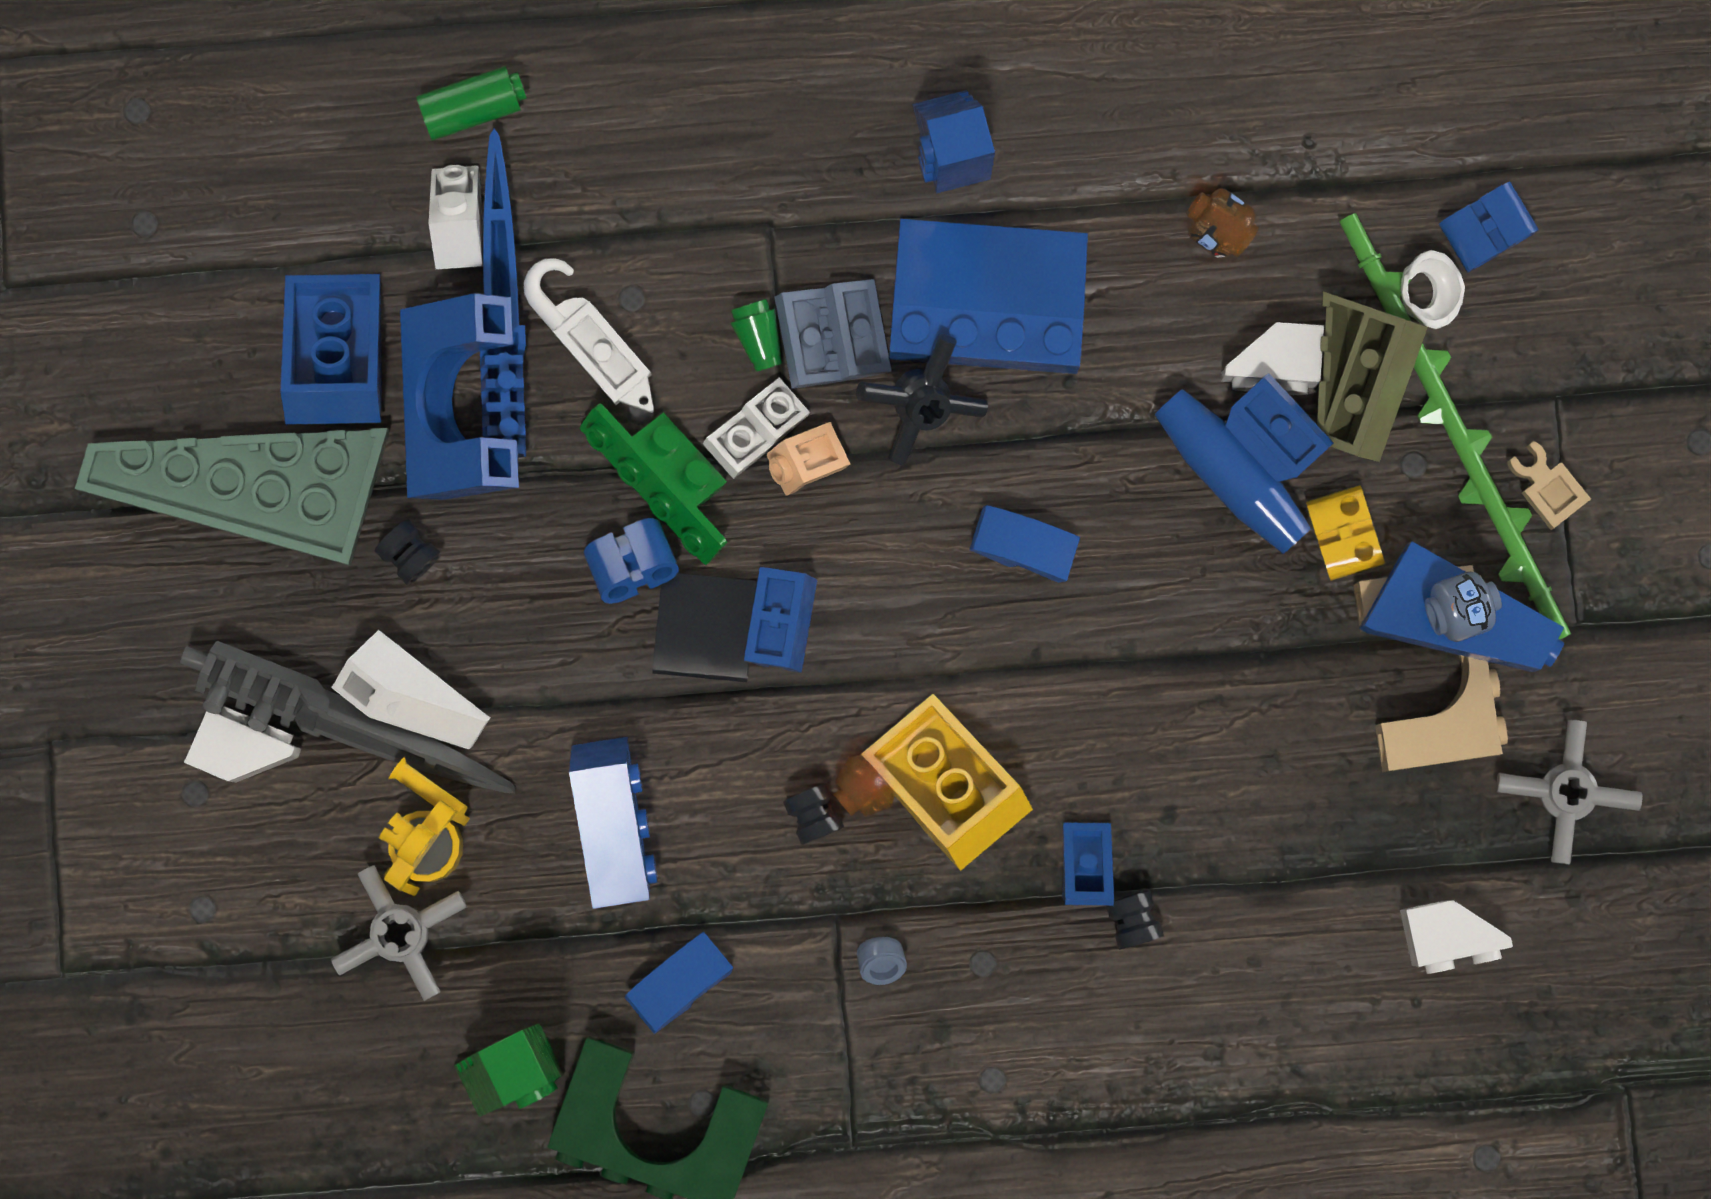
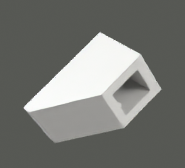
M449 165L444 168L432 169L428 223L436 269L483 266L484 231L479 166Z
M1276 322L1224 368L1221 373V382L1232 383V390L1248 392L1269 373L1289 395L1308 394V388H1316L1319 381H1321L1322 352L1320 350L1324 325Z
M223 706L220 714H212L206 711L184 763L226 781L236 783L298 758L302 749L290 744L294 735L271 725H267L264 732L255 731L247 726L249 716Z
M1445 900L1400 910L1411 964L1416 967L1425 966L1427 974L1454 969V959L1472 956L1473 964L1502 959L1500 950L1513 947L1511 937L1454 900Z

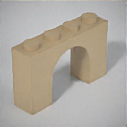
M1473 565L1458 567L1466 572H1474ZM1387 577L1359 581L1353 585L1359 626ZM1459 655L1462 667L1461 684L1456 696L1445 709L1433 716L1375 725L1382 772L1503 754L1501 745L1507 744L1508 735L1504 717H1497L1494 698L1500 697V684L1496 669L1489 670L1487 661Z

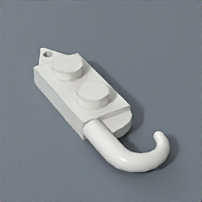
M556 258L543 259L535 263L527 272L524 280V295L529 305L615 405L621 402L653 413L654 407L648 380L652 375L651 372L590 301L584 298H571L555 306L542 291L540 281L546 272L558 270L567 276H571L574 272L573 268L565 261ZM641 398H647L648 403L646 405H641Z

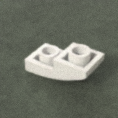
M779 377L747 402L739 413L709 435L703 445L729 475L735 479L801 423L810 412Z

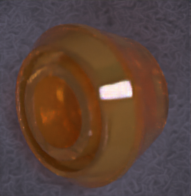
M862 755L848 757L835 780L840 789L833 794L851 816L859 811L866 817L892 807L895 794L876 769Z

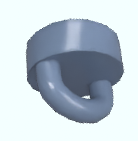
M875 937L866 940L857 948L860 974L868 983L875 985L889 984L899 979L906 972L907 962L901 943L896 939Z

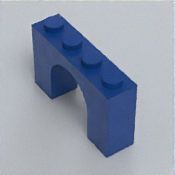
M474 293L400 309L407 498L446 500L519 488L517 440L482 437L466 440L457 427L452 406L455 380L465 361L477 352L513 345L511 297Z

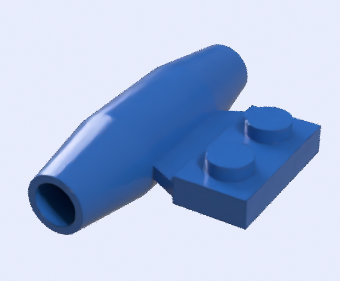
M1269 373L1231 407L1227 423L1183 389L1176 393L1155 413L1156 418L1189 467L1241 522L1284 554L1312 529L1281 481L1298 477L1334 443Z

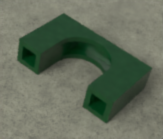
M591 1036L587 1037L547 1148L557 1151L555 1159L577 1168H582L584 1161L602 1167L600 1176L617 1183L627 1185L629 1178L646 1183L645 1192L661 1199H673L675 1194L687 1199H735L769 1100L724 1085L707 1133L702 1143L693 1152L674 1161L659 1162L646 1159L635 1153L625 1143L616 1122L618 1098L635 1052Z

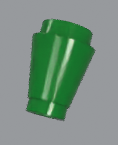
M767 299L731 310L734 322L730 324L751 363H753L755 372L782 364L775 308L770 310Z

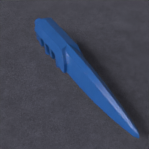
M493 129L489 135L485 182L483 234L484 294L511 297L513 345L480 351L483 438L517 440V456L519 458L526 457L523 378L526 337L525 325H519L516 256L506 169L500 136Z

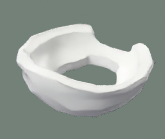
M1429 250L1419 254L1404 269L1401 280V296L1408 315L1419 323L1433 329L1448 325L1457 316L1463 303L1465 291L1460 271L1454 262L1443 253ZM1417 273H1424L1431 281L1433 287V298L1430 305L1425 309H1420L1415 304L1410 303L1408 283Z

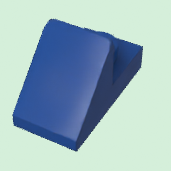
M1063 823L1064 873L1062 898L1065 905L1114 906L1111 823Z

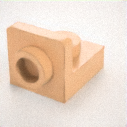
M831 422L787 438L767 453L771 476L777 484L781 485L785 495L795 493L804 485L844 470L850 465Z

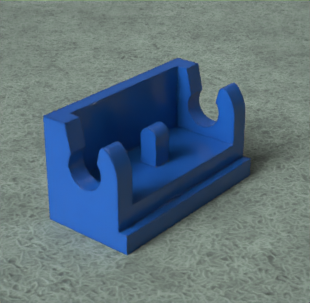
M760 567L744 661L764 667L772 666L802 673L817 579L805 573Z

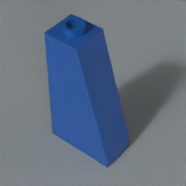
M1412 541L1405 545L1359 627L1360 630L1368 634L1529 672L1541 670L1544 664L1551 667L1564 646V642L1558 639L1564 629L1563 626L1499 590L1502 608L1496 611V623L1492 630L1460 642L1448 640L1444 634L1437 635L1428 620L1425 599L1430 598L1431 589L1436 582L1465 573L1466 571Z

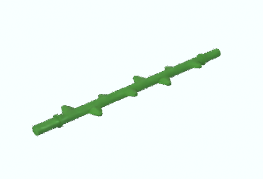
M1356 213L1339 221L1360 262L1358 267L1359 269L1363 268L1385 313L1411 321L1400 300L1403 273L1385 271L1380 261L1382 256L1380 253H1376ZM1422 343L1414 369L1429 399L1417 417L1421 423L1443 424L1470 477L1458 496L1461 503L1484 504L1510 555L1498 573L1501 581L1524 583L1530 594L1528 599L1529 601L1533 600L1538 612L1564 627L1558 638L1562 639L1570 635L1571 632L1550 593L1552 591L1551 586L1547 587L1521 536V532L1532 517V514L1528 508L1506 507L1481 458L1482 452L1492 439L1489 430L1466 429L1440 378V374L1451 359L1449 352L1444 350H1426Z

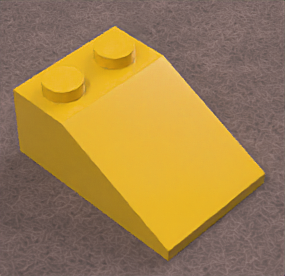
M934 694L929 696L861 754L863 759L922 829L960 871L1033 810L1020 785Z

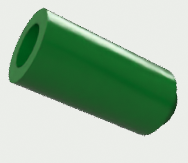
M506 66L416 96L432 141L521 111L519 101L527 99L519 73L515 72L509 75Z

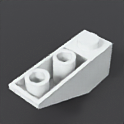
M379 630L346 661L331 687L369 718L466 749H470L474 745L490 719L473 703L464 698Z

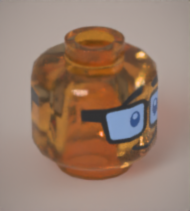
M1223 188L1215 190L1209 196L1201 192L1186 212V216L1191 219L1188 227L1190 239L1219 259H1224L1231 254L1235 257L1240 256L1258 231V226L1254 224L1256 216L1254 209Z

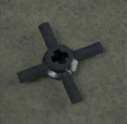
M939 334L925 370L914 369L906 372L897 380L895 386L860 382L857 386L856 397L859 401L894 405L898 416L902 419L903 423L888 456L896 464H906L920 429L927 431L938 428L948 419L950 413L981 418L987 413L988 403L985 399L950 394L947 384L942 379L957 343L956 339L950 335Z

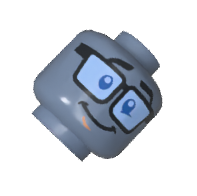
M1471 571L1436 582L1431 589L1430 598L1425 599L1426 614L1434 632L1437 635L1444 634L1448 640L1460 642L1492 630L1496 623V611L1502 608L1501 597L1495 584L1492 581L1485 583L1478 573Z

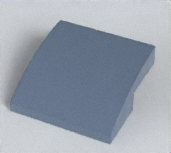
M874 279L834 283L825 288L783 292L775 296L792 389L859 379L891 371Z

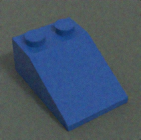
M380 274L285 275L281 398L286 424L381 423L382 347Z

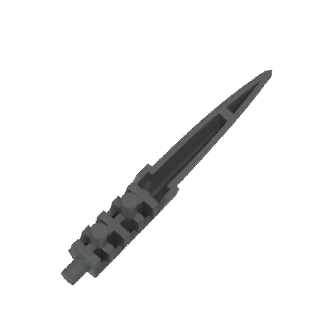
M219 641L215 642L208 654L186 646L180 664L200 671L195 691L204 694L206 688H209L203 702V708L209 713H220L227 696L237 699L235 708L244 711L247 704L255 706L248 720L249 727L255 731H264L272 714L282 717L280 725L289 728L291 722L295 719L301 731L319 737V735H323L397 763L405 757L408 765L424 772L494 791L515 793V786L510 781L431 737L369 718L341 695L324 689L317 679Z

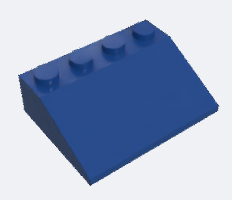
M900 219L889 360L928 363L939 334H947L957 341L948 364L1077 374L1081 360L1088 233Z

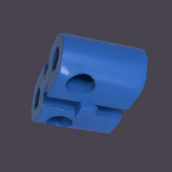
M1510 181L1497 187L1476 202L1467 205L1438 224L1467 273L1482 266L1507 249L1509 250L1539 231L1538 226Z
M646 518L623 527L624 535L615 538L613 533H610L592 541L585 547V559L600 597L605 603L622 602L638 595L637 588L647 584L652 589L668 582L677 575L679 571L678 564L662 525L657 519Z

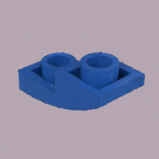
M986 505L982 508L969 550L1007 567L1020 566L1060 583L1068 579L1080 537L1041 521Z
M702 932L647 975L624 998L655 1034L691 1008L697 998L729 976L733 966L706 933Z

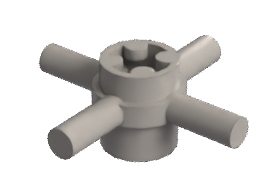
M375 865L359 872L358 876L378 914H376L371 923L369 939L331 958L336 972L342 975L380 955L389 961L404 962L423 1001L441 993L420 952H422L427 943L428 928L467 908L461 893L457 891L418 911L409 905L394 904ZM394 921L398 924L408 922L412 931L408 932L405 936L407 942L405 946L399 947L390 940L389 935L386 934L388 931L387 924H392Z

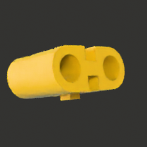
M1361 485L1306 502L1330 581L1385 564Z

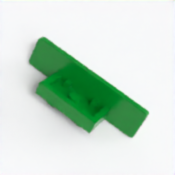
M601 403L595 406L580 425V430L586 436L588 443L606 457L617 469L620 478L627 485L632 486L649 504L652 513L672 529L681 539L684 548L690 554L696 556L704 565L709 564L726 545L727 540L698 508L719 492L727 481L664 412L634 436H631Z

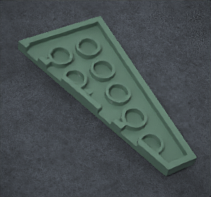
M375 428L359 431L336 430L301 434L278 433L221 436V438L205 439L181 438L166 441L143 440L88 443L75 489L351 566L390 430L388 428Z

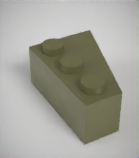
M1323 291L1322 306L1326 307L1325 336H1321L1320 351L1324 352L1323 381H1319L1317 425L1333 441L1334 444L1330 447L1358 457L1380 462L1428 327Z

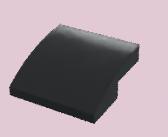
M677 573L673 579L661 584L653 674L747 682L750 662L744 661L757 581Z

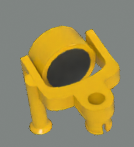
M403 757L390 774L388 780H398L433 805L434 808L432 811H416L405 815L403 818L399 813H396L388 822V824L394 827L393 830L385 827L379 839L389 844L388 853L393 863L392 867H389L385 872L384 880L399 891L415 896L420 888L410 882L409 878L414 881L434 882L447 877L457 868L463 855V838L459 828L453 821L465 826L470 818L465 815L467 811L465 804L408 765L405 757Z

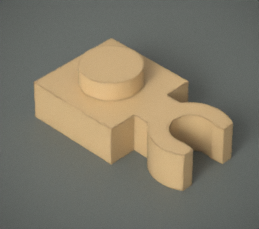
M1533 441L1527 446L1529 452L1534 456L1532 467L1521 465L1515 456L1507 461L1514 475L1520 478H1527L1532 484L1522 492V495L1550 530H1552L1590 501L1591 498L1562 462L1550 470L1546 465L1547 457L1545 450L1540 444Z

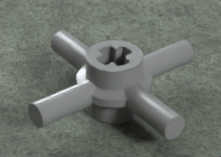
M1568 720L1563 764L1550 769L1543 779L1499 773L1497 776L1496 792L1541 798L1545 809L1552 816L1556 817L1551 862L1570 864L1575 820L1588 815L1595 805L1640 811L1642 805V792L1600 787L1597 785L1591 772L1582 766L1587 722ZM1568 779L1571 780V788L1579 790L1578 798L1570 799V805L1567 804V796L1559 794L1560 786L1568 785Z

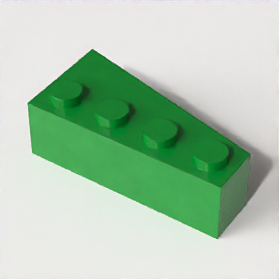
M540 1023L482 1049L454 1065L479 1117L513 1101L516 1102L520 1110L557 1090L558 1087L555 1080L565 1075Z

